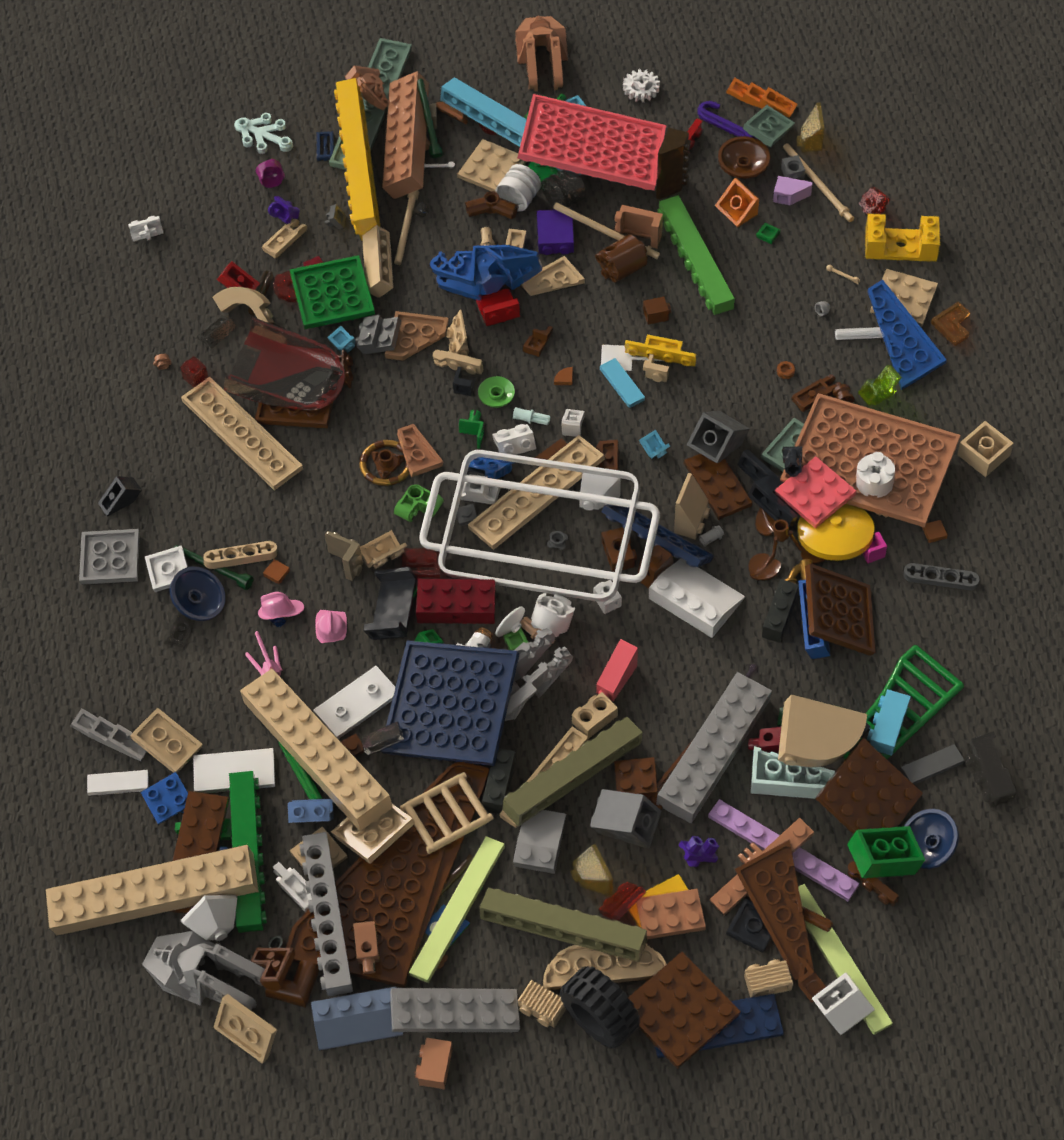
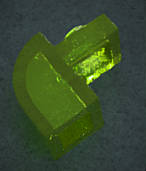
M886 365L877 379H867L858 394L868 405H877L890 398L896 392L895 386L902 377L892 365Z

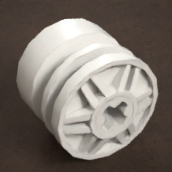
M515 164L511 166L495 191L500 198L517 204L519 206L518 211L522 212L526 210L542 185L539 176L532 169L521 164Z

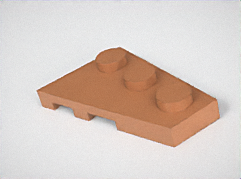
M414 424L398 429L397 436L411 477L442 467L443 460Z

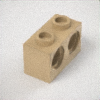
M601 692L597 696H592L583 707H578L574 710L572 724L580 732L588 736L589 739L618 716V707ZM603 707V708H605V709H604V710H598L597 708ZM583 719H589L590 721L584 722V721H582V720H583Z

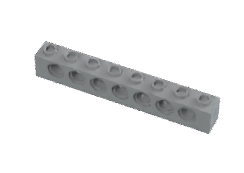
M327 832L302 836L303 844H299L301 856L306 858V862L302 863L304 875L308 874L309 881H305L307 894L311 893L312 900H308L310 913L314 912L315 919H311L313 932L317 931L318 938H314L316 951L320 950L321 954L317 961L319 970H323L324 977H320L322 990L326 989L328 997L353 992ZM314 855H320V858L312 859ZM319 873L324 874V875H323L322 877H320V878L314 877L316 874H319ZM321 892H326V893H327V894H326L325 896H323V897L317 896V895H318L319 893H321ZM323 911H329V912H330V913H329L328 915H326V916L320 915ZM326 930L333 931L330 935L323 934ZM330 949L336 950L334 954L326 953ZM334 968L339 969V972L336 974L329 973Z

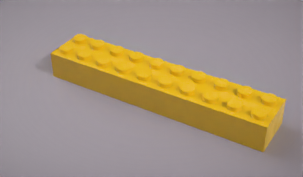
M356 78L336 82L337 89L334 90L336 100H338L336 109L338 114L340 113V117L337 118L339 127L342 129L339 131L341 141H343V144H341L343 155L345 154L343 164L347 168L345 179L349 186H346L348 196H350V200H348L349 209L352 211L350 220L352 225H354L355 234H359L361 241H363L362 235L376 225L380 227L364 100Z

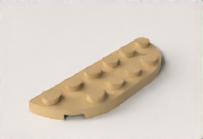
M647 943L640 962L573 945L557 953V956L548 964L544 973L543 987L548 990L561 989L580 968L592 966L596 970L602 971L614 983L650 979L667 964L662 955L647 946Z

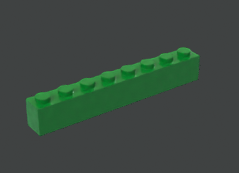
M253 771L229 773L232 847L248 845L252 850L259 891L236 896V927L239 933L264 930L263 924L267 923L266 911H263L262 904H266L265 891L262 892L261 885L265 884L264 872L260 870V865H264L263 853L259 852V846H263L262 834L258 833V827H262L261 815H257V809L261 808L260 796H256V790H260L259 778H255Z

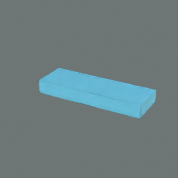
M616 358L600 365L601 372L629 408L645 400V396Z

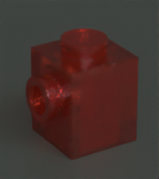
M195 356L186 360L180 366L183 379L192 387H196L208 378L206 366Z

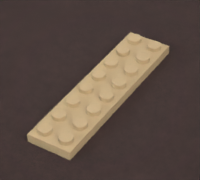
M208 377L181 397L182 402L273 490H276L303 470V465L211 377Z
M578 435L548 460L596 467L605 458L600 451ZM540 466L520 483L568 490L582 478L583 473ZM511 489L471 521L468 527L494 550L556 500L558 496Z

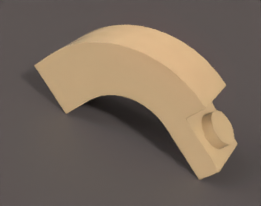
M230 287L213 296L221 312H229L240 304H246L253 310L262 326H270L275 323L272 319V313L269 309L265 308L271 303L263 294L254 289Z

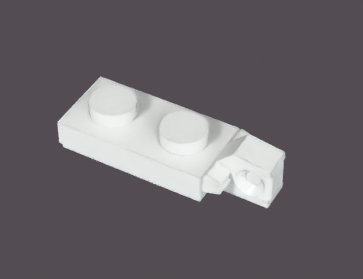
M278 862L273 866V872L278 876L276 881L307 912L309 910L308 900H312L311 893L307 894L306 880L294 868L286 870Z

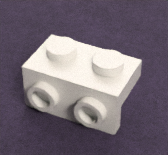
M520 424L515 426V428L509 430L502 429L492 434L499 453L517 455L536 449L534 435L528 424Z

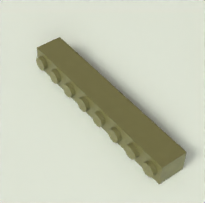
M628 717L621 721H616L611 728L601 731L596 738L586 741L581 748L571 751L563 760L556 761L551 768L545 772H540L530 782L522 784L514 793H508L503 801V811L519 827L640 745L643 732Z
M488 888L480 905V917L482 920L640 962L647 943V930L639 926L626 925L620 921H611L598 915L585 914L579 910H570L560 905H552L541 900L525 898L522 895L510 894L500 889Z

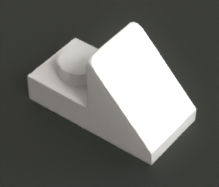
M566 409L562 419V435L581 436L585 411Z

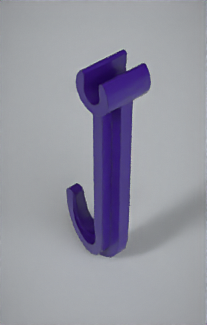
M706 101L699 105L698 116L702 120L737 137L747 136L757 139L749 135L747 131L742 129L743 127L706 110L707 107L720 109V104Z

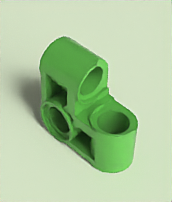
M411 485L397 502L394 514L409 522L413 521L411 519L417 515L419 510L425 514L431 491L420 485ZM439 494L437 495L432 517L435 516L444 502Z

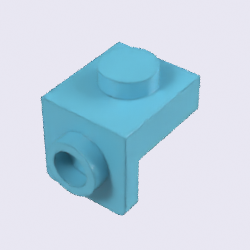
M342 326L338 327L327 337L341 353L342 350L350 352L355 346V338L350 336Z
M656 430L639 440L651 459L655 456L657 458L662 457L667 453L666 449L670 447L669 443L664 444Z

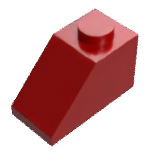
M232 261L217 278L227 288L244 287L255 290L260 284Z

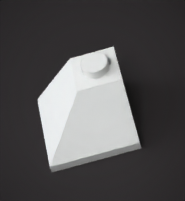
M583 473L580 492L619 498L621 478ZM579 500L580 507H583L585 510H599L604 505H607Z
M236 895L203 896L181 921L205 940L221 941L234 928L237 897Z

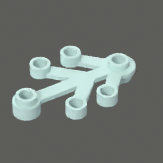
M263 113L261 118L252 120L239 118L234 123L235 129L242 133V142L245 147L253 145V139L249 136L248 131L255 134L258 153L263 154L267 152V144L263 141V138L279 144L280 150L288 152L293 148V142L289 137L281 138L269 133L276 130L282 131L286 128L283 119L276 120L275 124L267 125L272 121L269 113ZM260 124H265V125H267V126H263V127H255L256 125H260Z

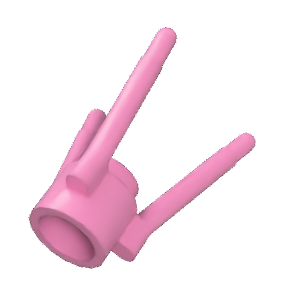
M256 631L255 635L266 662L263 663V668H261L248 652L245 653L246 657L260 672L261 676L270 669H273L280 676L283 670L280 666L277 646L273 647L274 662L270 660L259 632Z

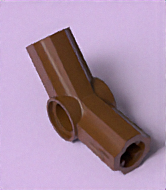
M494 191L487 192L482 198L465 202L466 212L469 217L488 212L514 219L519 209L517 204L500 198L498 193Z

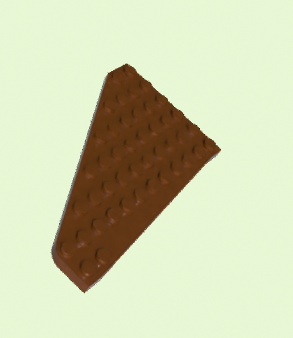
M464 762L454 763L424 792L465 772L467 782L480 801L485 790L490 768ZM460 784L449 788V791L471 823L476 810ZM442 793L432 797L431 800L452 833L462 828L461 823ZM424 802L413 807L434 842L445 837ZM413 825L372 863H368L360 857L335 882L350 975L405 988L410 968L465 835L428 854L426 850L427 845ZM308 910L293 925L286 948L294 949L295 957L293 962L299 963L301 960H305L318 966L317 958L321 957L320 950L316 951L314 938H318L317 931L313 932L311 919H315L314 912L310 913V910ZM323 911L320 915L326 916V915H328L330 912H329V911ZM375 921L380 962L375 963V973L363 974V966L357 960L353 924ZM326 930L323 934L330 935L333 931ZM330 949L326 953L334 954L336 950ZM334 968L330 971L339 972V969Z

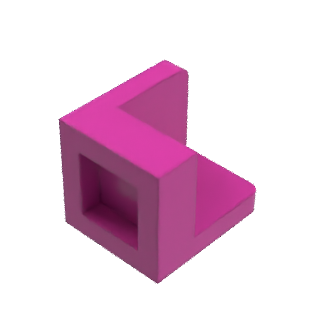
M880 532L875 533L872 544L862 553L867 563L885 558L887 545Z

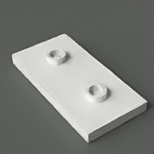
M374 666L316 707L313 712L332 734L339 739L393 700L395 686L377 666Z

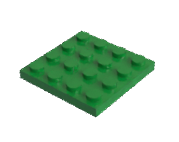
M359 255L290 269L304 329L375 315Z

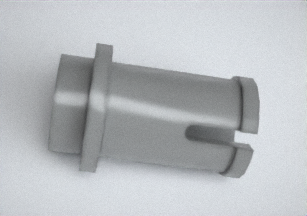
M719 525L713 526L711 530L700 535L699 540L706 547L711 542L722 539L724 531Z

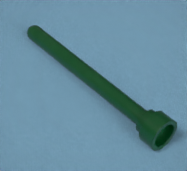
M420 78L417 80L431 143L429 154L430 158H437L444 154L442 147L437 143L424 80Z
M183 548L185 557L205 566L204 557ZM225 567L212 569L236 581L239 587L244 590H248L254 581L253 576L246 573L238 574Z

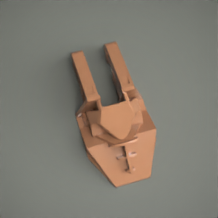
M551 16L526 18L515 33L518 64L526 63L529 89H534L535 92L538 91L535 52L537 51V46H546L547 51H550L554 90H558V87H563L561 61L568 60L565 27Z

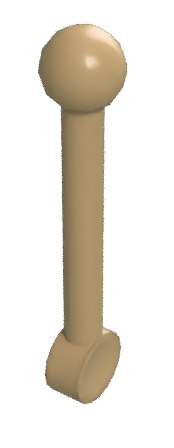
M832 265L826 267L827 271H833L852 280L856 284L860 282L858 277L847 275L833 268Z

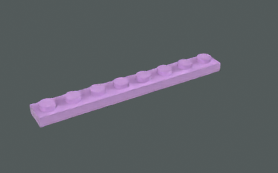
M720 799L708 814L710 819L748 842L755 843L762 850L780 836ZM802 848L797 849L793 853L796 871L844 900H850L859 886L857 881Z

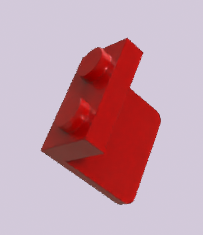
M509 289L482 295L481 300H476L485 326L520 317L519 302L517 298L513 299Z

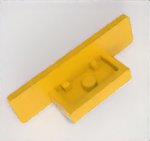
M647 335L645 344L629 340L625 341V353L630 355L643 356L649 359L650 354H652L654 359L664 360L668 363L674 362L684 366H696L697 355L681 351L683 341Z

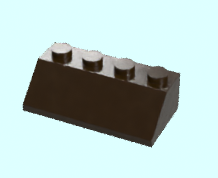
M668 128L658 152L657 199L681 191L683 185L688 183L689 175L687 173L690 164H688L690 152L688 151L691 145L689 132Z

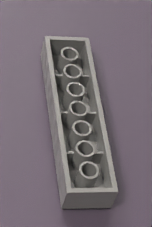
M737 672L658 793L656 805H662L663 809L692 824L769 703L772 690Z

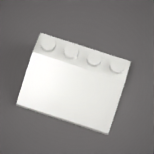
M682 558L662 572L649 587L650 600L711 638L714 637L745 598L744 595L702 569L686 564V560Z

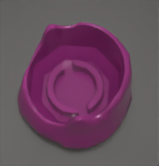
M275 159L262 162L255 170L261 184L267 188L276 187L285 179L282 165Z

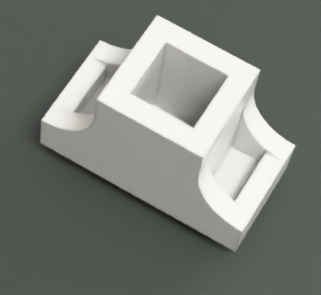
M469 474V475H471V476H478V477L488 478V477H486V476H479V475ZM465 482L460 500L494 504L498 499L500 487Z

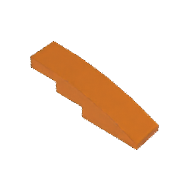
M737 78L733 79L726 91L727 94L747 104L759 108H764L768 105L786 117H791L797 106V103L770 87L764 90L752 82L750 85H747Z

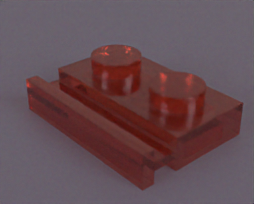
M626 882L620 885L617 892L607 898L598 910L603 916L619 920L646 891L642 886L638 887L636 884Z

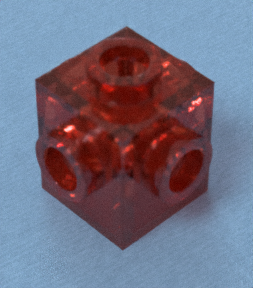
M870 187L863 194L859 205L863 207L862 211L867 215L882 214L891 199L880 189Z

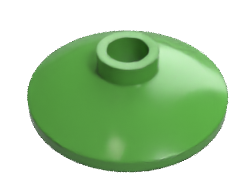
M499 376L487 378L480 384L478 389L480 400L485 405L494 408L509 404L515 395L513 384L508 379Z

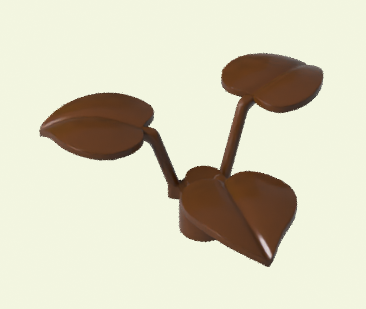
M760 507L756 516V529L764 536L774 533V545L771 557L768 554L760 553L750 559L748 567L752 579L768 580L780 572L781 562L774 559L778 541H786L788 537L802 551L801 557L803 560L810 559L813 564H819L826 560L812 555L804 547L800 546L793 536V532L789 531L788 523L785 520L775 521Z

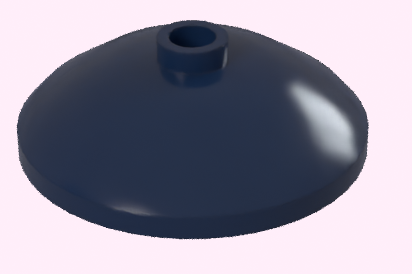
M187 567L180 570L171 581V600L177 610L184 616L196 621H207L216 617L223 609L225 604L224 588L219 579L210 571L201 567Z
M926 809L913 815L904 825V827L910 826L925 858L924 863L920 867L921 869H933L943 865L956 851L959 842V830L956 822L946 812L938 809Z

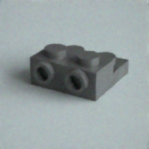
M380 315L364 317L363 323L359 324L360 335L355 339L357 348L363 354L395 350L402 322L399 317L382 319Z

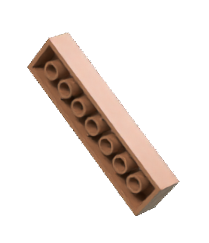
M418 71L391 82L389 87L382 188L393 199L423 188L427 125L417 80L420 78L424 80L427 97L429 94V82Z

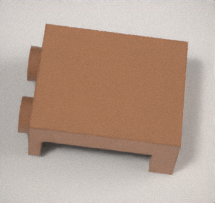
M622 205L620 211H617L614 221L617 223L614 231L620 234L628 233L650 238L651 247L657 249L662 237L663 214Z

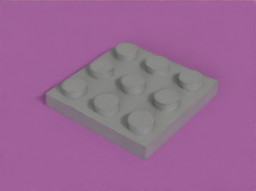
M139 529L82 532L80 584L138 581Z

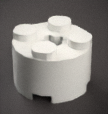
M874 452L863 457L858 462L856 486L865 496L869 494L880 498L892 490L895 479V465L892 460L881 452Z
M543 593L537 599L531 617V625L541 630L547 628L553 632L555 637H558L559 634L567 632L575 607L572 608V602L561 595L554 594V597Z

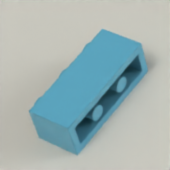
M887 689L885 696L881 695L878 704L881 710L880 713H875L872 723L876 725L874 730H869L867 740L870 741V744L878 752L892 756L911 696Z

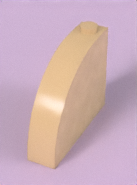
M790 695L784 702L778 761L784 762L786 765L802 767H821L836 762L861 738L866 725L867 714Z

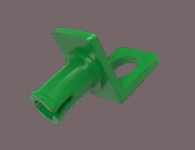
M471 410L468 420L459 419V433L477 435V449H480L484 436V422L479 421L481 418L480 411L476 410L474 415L475 410Z

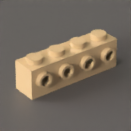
M376 225L362 235L364 272L370 294L381 297L393 288L390 232Z

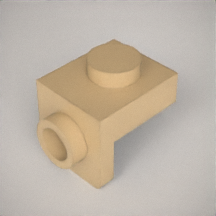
M650 354L649 359L645 360L643 365V371H646L645 378L653 379L656 382H667L669 367L655 364L654 355Z

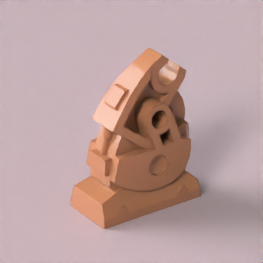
M354 65L345 78L347 80L356 78L360 91L363 94L362 97L373 106L384 110L388 106L389 100L385 97L383 91L384 83L379 78V69Z

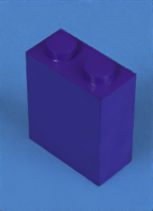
M557 210L537 211L539 254L574 253L572 218Z

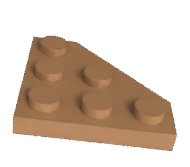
M396 311L394 317H399L402 322L395 350L385 351V358L403 361L444 338L449 318Z

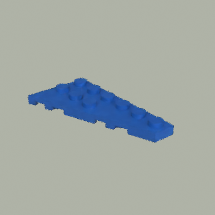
M884 280L868 288V295L901 390L946 363V358Z

